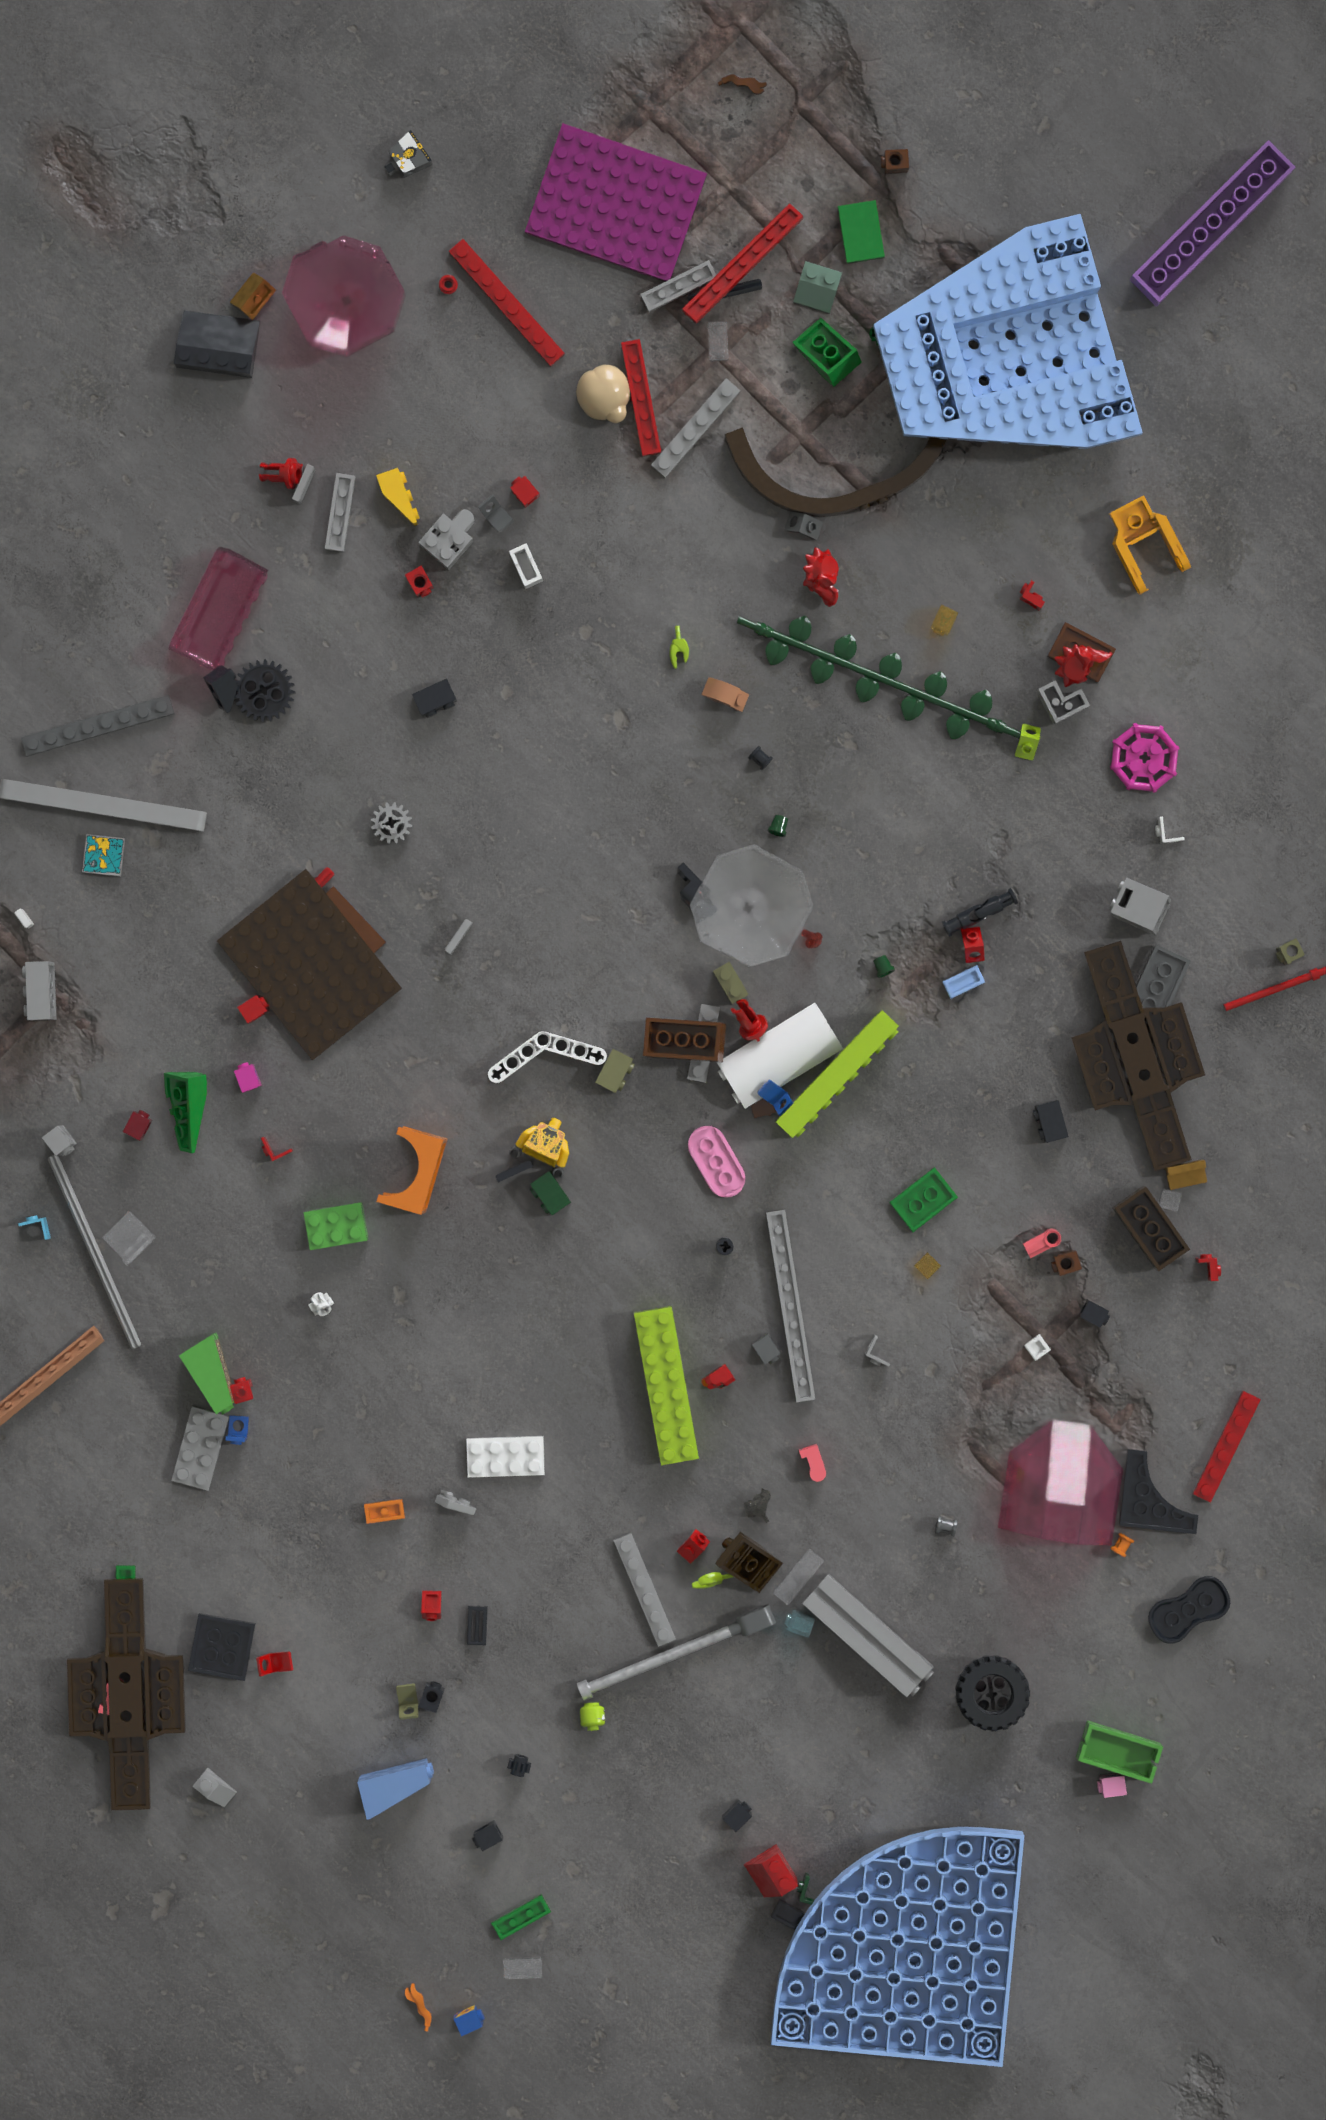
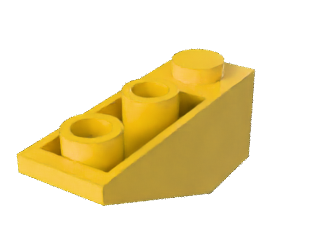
M395 468L376 475L383 496L414 526L418 525L417 519L420 518L417 509H412L410 502L414 500L410 490L406 491L404 483H407L404 472H399V469Z

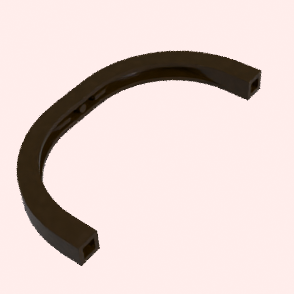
M743 427L726 433L724 437L739 472L760 496L781 509L789 512L805 513L814 517L842 515L858 509L861 512L871 508L870 505L876 502L880 505L889 501V497L911 487L928 472L939 457L947 440L930 437L925 448L914 462L902 472L889 479L843 496L813 498L789 491L765 473L754 457Z

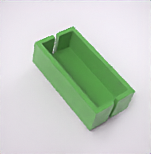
M1087 1720L1082 1735L1084 1741H1080L1076 1754L1078 1761L1152 1784L1157 1766L1151 1761L1159 1763L1163 1750L1161 1743Z

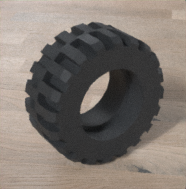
M987 1655L982 1656L980 1659L976 1658L971 1664L963 1668L964 1670L959 1675L955 1688L956 1702L963 1716L972 1725L985 1731L991 1730L996 1732L1001 1729H1009V1726L1017 1724L1018 1720L1021 1717L1023 1718L1025 1710L1030 1703V1690L1028 1680L1016 1664L1007 1658ZM988 1675L1000 1676L1010 1686V1700L1003 1709L998 1711L984 1710L975 1700L974 1692L977 1683Z

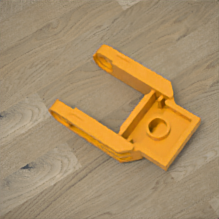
M1144 495L1109 513L1117 529L1112 545L1139 595L1149 589L1146 588L1140 576L1142 573L1128 545H1133L1159 530L1178 569L1184 572L1191 568L1190 562L1167 517L1152 512Z

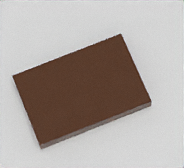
M1065 622L1047 657L1054 660L1057 656H1064L1063 647L1072 649L1075 644L1078 646H1089L1108 653L1112 652L1113 654L1116 648ZM1112 656L1102 663L1094 662L1093 666L1089 669L1091 672L1086 677L1099 683Z

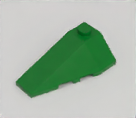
M197 1072L164 1073L166 1098L170 1097L172 1109L169 1110L170 1114L175 1117L176 1125L174 1130L179 1150L195 1153L207 1096L206 1074Z

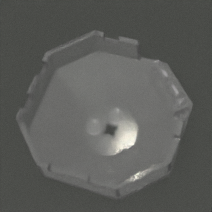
M755 844L717 855L690 903L700 941L748 968L788 956L814 908L803 870L785 862V860L770 854ZM745 903L753 905L750 914L747 911H743Z

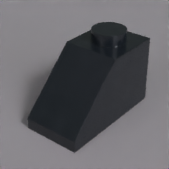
M220 665L204 676L203 679L219 708L229 713L238 685L235 681V673L230 668L227 669Z

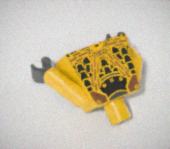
M551 1118L548 1125L540 1122L538 1126L533 1125L526 1129L516 1141V1146L509 1150V1155L513 1149L518 1151L516 1158L520 1157L523 1152L555 1167L553 1169V1176L556 1170H560L562 1172L560 1178L564 1176L563 1167L566 1166L569 1156L568 1142L564 1139L565 1133L559 1130L562 1122L556 1118Z

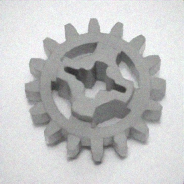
M387 802L385 804L386 808L379 806L380 812H373L376 818L371 819L375 823L371 829H377L374 835H381L380 841H384L386 838L388 844L391 843V840H394L397 844L398 838L404 841L403 835H410L407 829L413 827V825L408 823V821L412 820V817L406 816L409 813L408 810L402 811L403 805L397 808L396 802L392 806ZM392 810L401 813L403 817H396ZM386 812L385 819L379 822L381 816ZM390 818L394 821H399L394 824V828H391L390 825H385L390 822ZM404 824L403 830L398 834L400 825ZM381 829L389 830L391 836L384 834Z

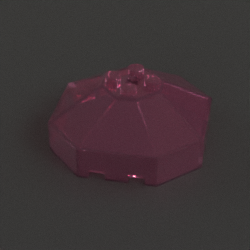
M344 235L328 244L325 241H321L311 246V249L294 255L282 291V295L309 346L344 357H348L395 332L406 296L401 283L380 246ZM350 296L349 299L352 303L344 306V302L341 299Z

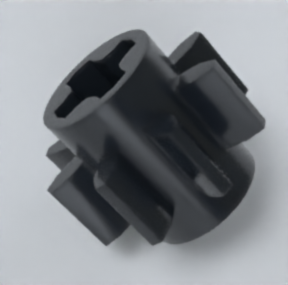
M515 1754L514 1759L509 1758L507 1768L511 1769L510 1774L524 1777L525 1773L530 1772L531 1763L528 1762L527 1756Z

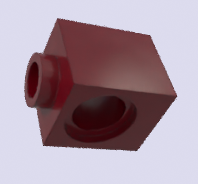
M139 1110V1112L133 1111L123 1132L141 1141L153 1120L149 1118L150 1115L142 1110Z

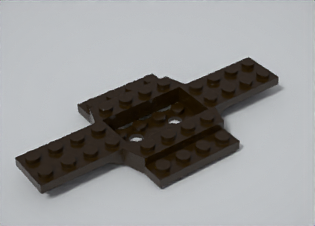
M1121 941L1084 952L1105 1020L1089 1032L1071 1037L1094 1110L1096 1111L1111 1105L1134 1106L1154 1171L1192 1160L1171 1093L1185 1082L1205 1076V1072L1182 1002L1164 1008H1143ZM1145 1017H1146V1020H1147V1023H1148V1027H1149V1030H1150V1033H1151V1036H1152V1039H1153V1042H1154V1045H1155V1048H1156V1051H1157V1054H1158V1058H1159V1061H1160V1064H1161V1067H1162V1070H1163V1073H1164V1076H1165L1167 1085L1164 1083V1080H1163V1077H1162V1074H1161V1071H1160V1068H1159V1064H1158V1061H1157V1058H1156V1055H1155V1052H1154V1049H1153V1046H1152V1043H1151V1040H1150V1037H1149V1033H1148V1030H1147V1027H1146V1024H1145V1021H1144ZM1109 1028L1113 1030L1133 1092L1132 1097L1130 1095ZM1129 1033H1136L1138 1035V1041L1135 1044H1130L1127 1041ZM1143 1069H1147L1150 1072L1149 1079L1145 1081L1139 1078V1072Z
M143 1578L105 1579V1651L88 1656L87 1658L67 1659L69 1736H91L108 1741L111 1811L145 1810L151 1808L149 1739L168 1733L186 1732L183 1655H165L146 1649ZM143 1660L145 1677L146 1731L143 1730L141 1662ZM122 1672L129 1673V1682L123 1683L120 1680L119 1676ZM107 1683H108V1685H109V1715H107V1701H106V1697H107L106 1685H107ZM100 1703H103V1714L98 1713ZM125 1710L129 1711L132 1715L129 1721H124L121 1718V1713Z

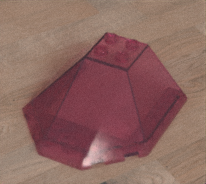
M1052 1420L1009 1452L998 1528L1040 1539L1078 1545H1112L1123 1468L1091 1425Z

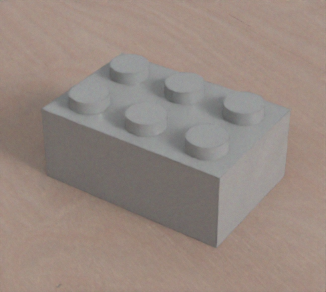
M25 962V966L22 967L23 978H26V986H23V996L27 998V1005H24V1016H27V1020L32 1021L57 1020L54 962Z

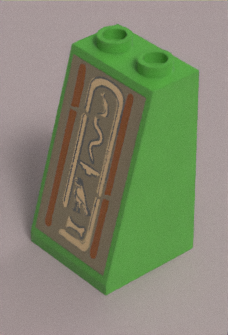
M214 1333L179 1355L215 1414L221 1412L223 1415L234 1408V1399L230 1389L232 1383L217 1333Z

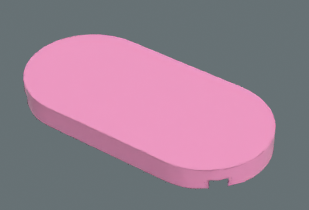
M702 1126L696 1129L689 1138L688 1149L709 1188L720 1197H733L737 1195L745 1184V1173L726 1138L720 1130L712 1126Z

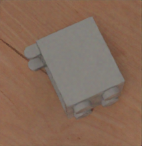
M1126 877L1125 882L1121 881L1118 887L1119 895L1117 899L1114 898L1111 902L1109 909H1111L1112 916L1156 936L1167 910L1170 908L1171 898L1169 895ZM1130 890H1132L1133 892L1126 905V908H1123L1124 903L1129 895Z

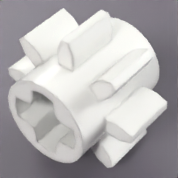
M319 1292L311 1297L312 1303L308 1304L315 1316H325L332 1310L331 1305L334 1302L327 1293Z

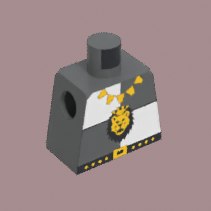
M410 130L389 150L392 161L386 164L384 168L390 176L400 170L404 177H408L433 164L427 152Z

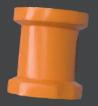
M1120 1532L1117 1542L1110 1549L1126 1557L1125 1553L1130 1544L1134 1543V1540Z

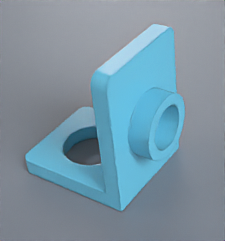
M37 1215L26 1218L27 1222L18 1223V1226L41 1221L45 1240L51 1239L46 1217L38 1219Z

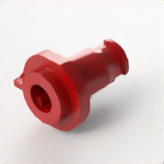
M288 458L286 463L266 464L262 462L260 468H264V470H279V475L259 474V479L261 482L268 480L285 483L288 489H295L302 477L303 464L298 463L295 458Z
M738 1000L736 1003L740 1010L732 1008L731 1012L736 1015V1019L741 1025L739 1033L744 1040H757L759 1042L760 1037L764 1035L768 1028L767 1019L764 1015H756L747 1000Z

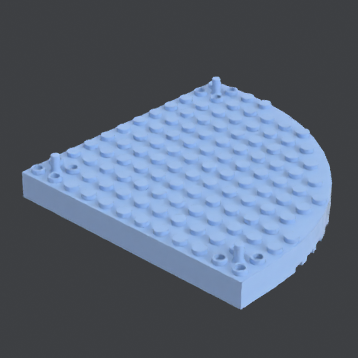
M951 1827L928 1830L887 1843L864 1855L843 1870L824 1888L808 1908L787 1947L777 1980L771 2045L1003 2067L1024 1845L1023 1832L985 1827Z

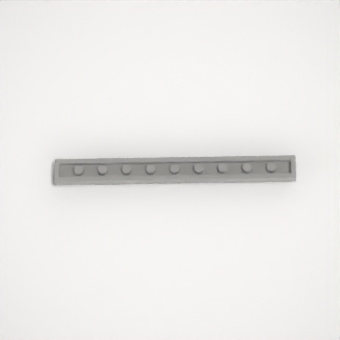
M785 1210L766 1212L796 1402L815 1400Z

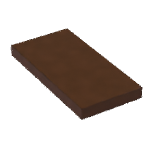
M334 886L326 893L369 948L376 953L386 941Z

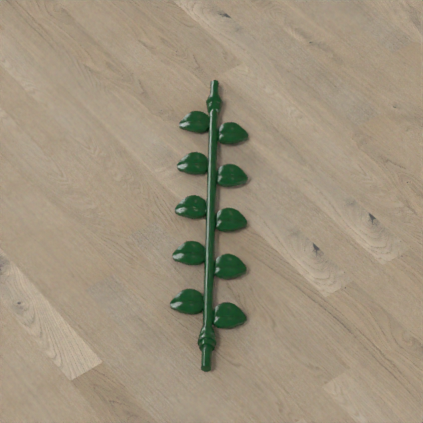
M741 616L737 620V624L754 630V633H757L758 636L774 638V640L766 645L765 649L770 665H777L787 657L789 652L787 644L820 657L811 665V674L816 684L824 683L832 676L834 671L833 663L865 676L856 684V692L860 702L870 701L877 695L879 691L878 681L911 694L904 698L901 703V710L906 721L914 720L921 715L925 706L923 700L955 713L946 722V728L951 739H958L968 731L969 719L986 725L988 729L993 730L995 733H1006L1020 739L1021 731L1006 726V723L1002 722V720L984 717L992 708V697L987 690L974 694L970 699V710H967L939 698L947 689L946 676L941 671L931 674L926 678L924 692L894 680L902 670L901 658L897 653H892L882 658L879 663L880 673L848 661L854 657L857 650L856 640L851 634L845 635L835 642V655L804 643L809 638L812 628L807 616H801L790 623V637L775 631L764 622L755 623Z

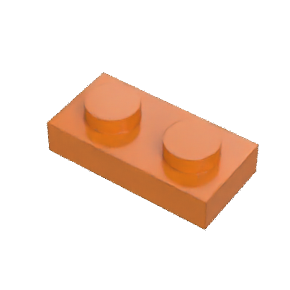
M403 1499L364 1504L367 1524L405 1518Z

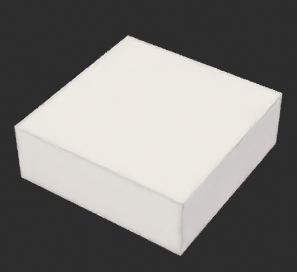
M23 909L15 912L16 917L25 928L29 929L34 925Z
M1040 1334L1024 1345L1035 1361L1051 1350Z

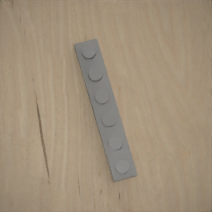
M726 378L656 458L651 467L666 478L741 390Z
M632 1533L614 1539L616 1548L658 1647L676 1640Z

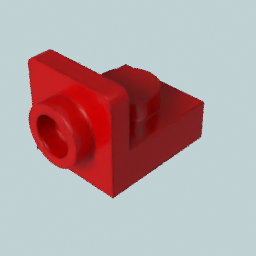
M1031 580L1029 585L1025 583L1019 593L1022 594L1020 600L1040 611L1045 601L1042 600L1043 597L1041 595L1029 592L1035 583Z
M422 1591L421 1614L422 1618L426 1621L441 1619L442 1591Z

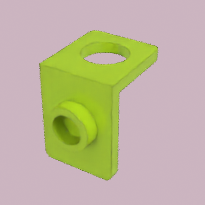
M1022 724L1021 735L1015 752L1016 757L1028 760L1034 759L1040 740L1041 728ZM1026 730H1032L1036 734H1029Z

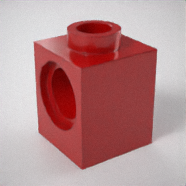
M519 476L511 483V492L525 508L540 497V493L526 476L522 478Z
M422 566L405 574L417 597L421 596L423 598L432 593L431 589L434 587ZM422 578L426 581L422 588L415 586L417 579Z
M255 995L237 1008L246 1022L250 1024L267 1013L269 1005L263 996L260 998L259 995Z

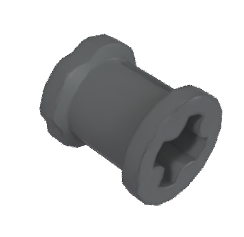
M938 1516L935 1533L942 1532L955 1536L957 1520H946Z

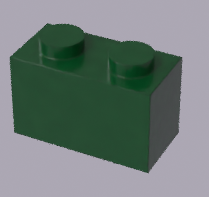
M550 1171L530 1184L532 1188L529 1190L535 1198L539 1197L543 1202L541 1207L546 1214L554 1215L571 1203Z

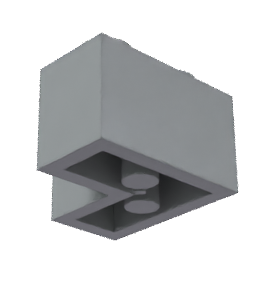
M1056 680L1036 691L1053 725L1090 706L1082 689L1064 697Z

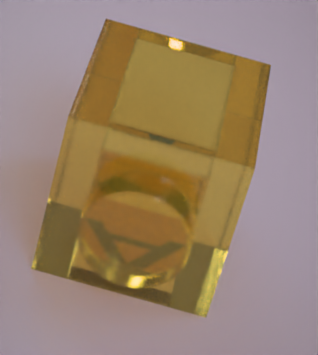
M941 605L930 628L934 629L933 632L939 636H944V634L948 636L959 612Z

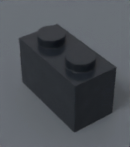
M447 678L412 694L422 717L426 716L427 718L436 715L437 710L441 708L447 710L454 707V702H457Z
M1059 1100L1035 1106L1036 1110H1033L1035 1121H1039L1040 1129H1038L1040 1140L1049 1143L1069 1137Z

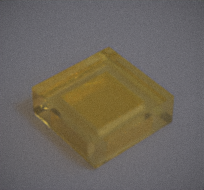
M928 1252L914 1265L926 1279H929L941 1267Z

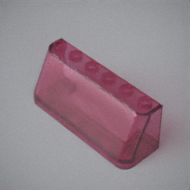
M219 547L215 551L170 641L169 650L211 671L220 665L224 666V659L227 653L231 652L234 645L233 641L240 634L244 619L250 614V606L252 602L257 600L261 584L263 585L267 580L268 569L231 549Z

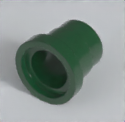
M775 815L767 831L772 835L785 837L788 818Z
M886 955L878 957L873 961L878 972V978L885 977L895 971L894 966H891Z

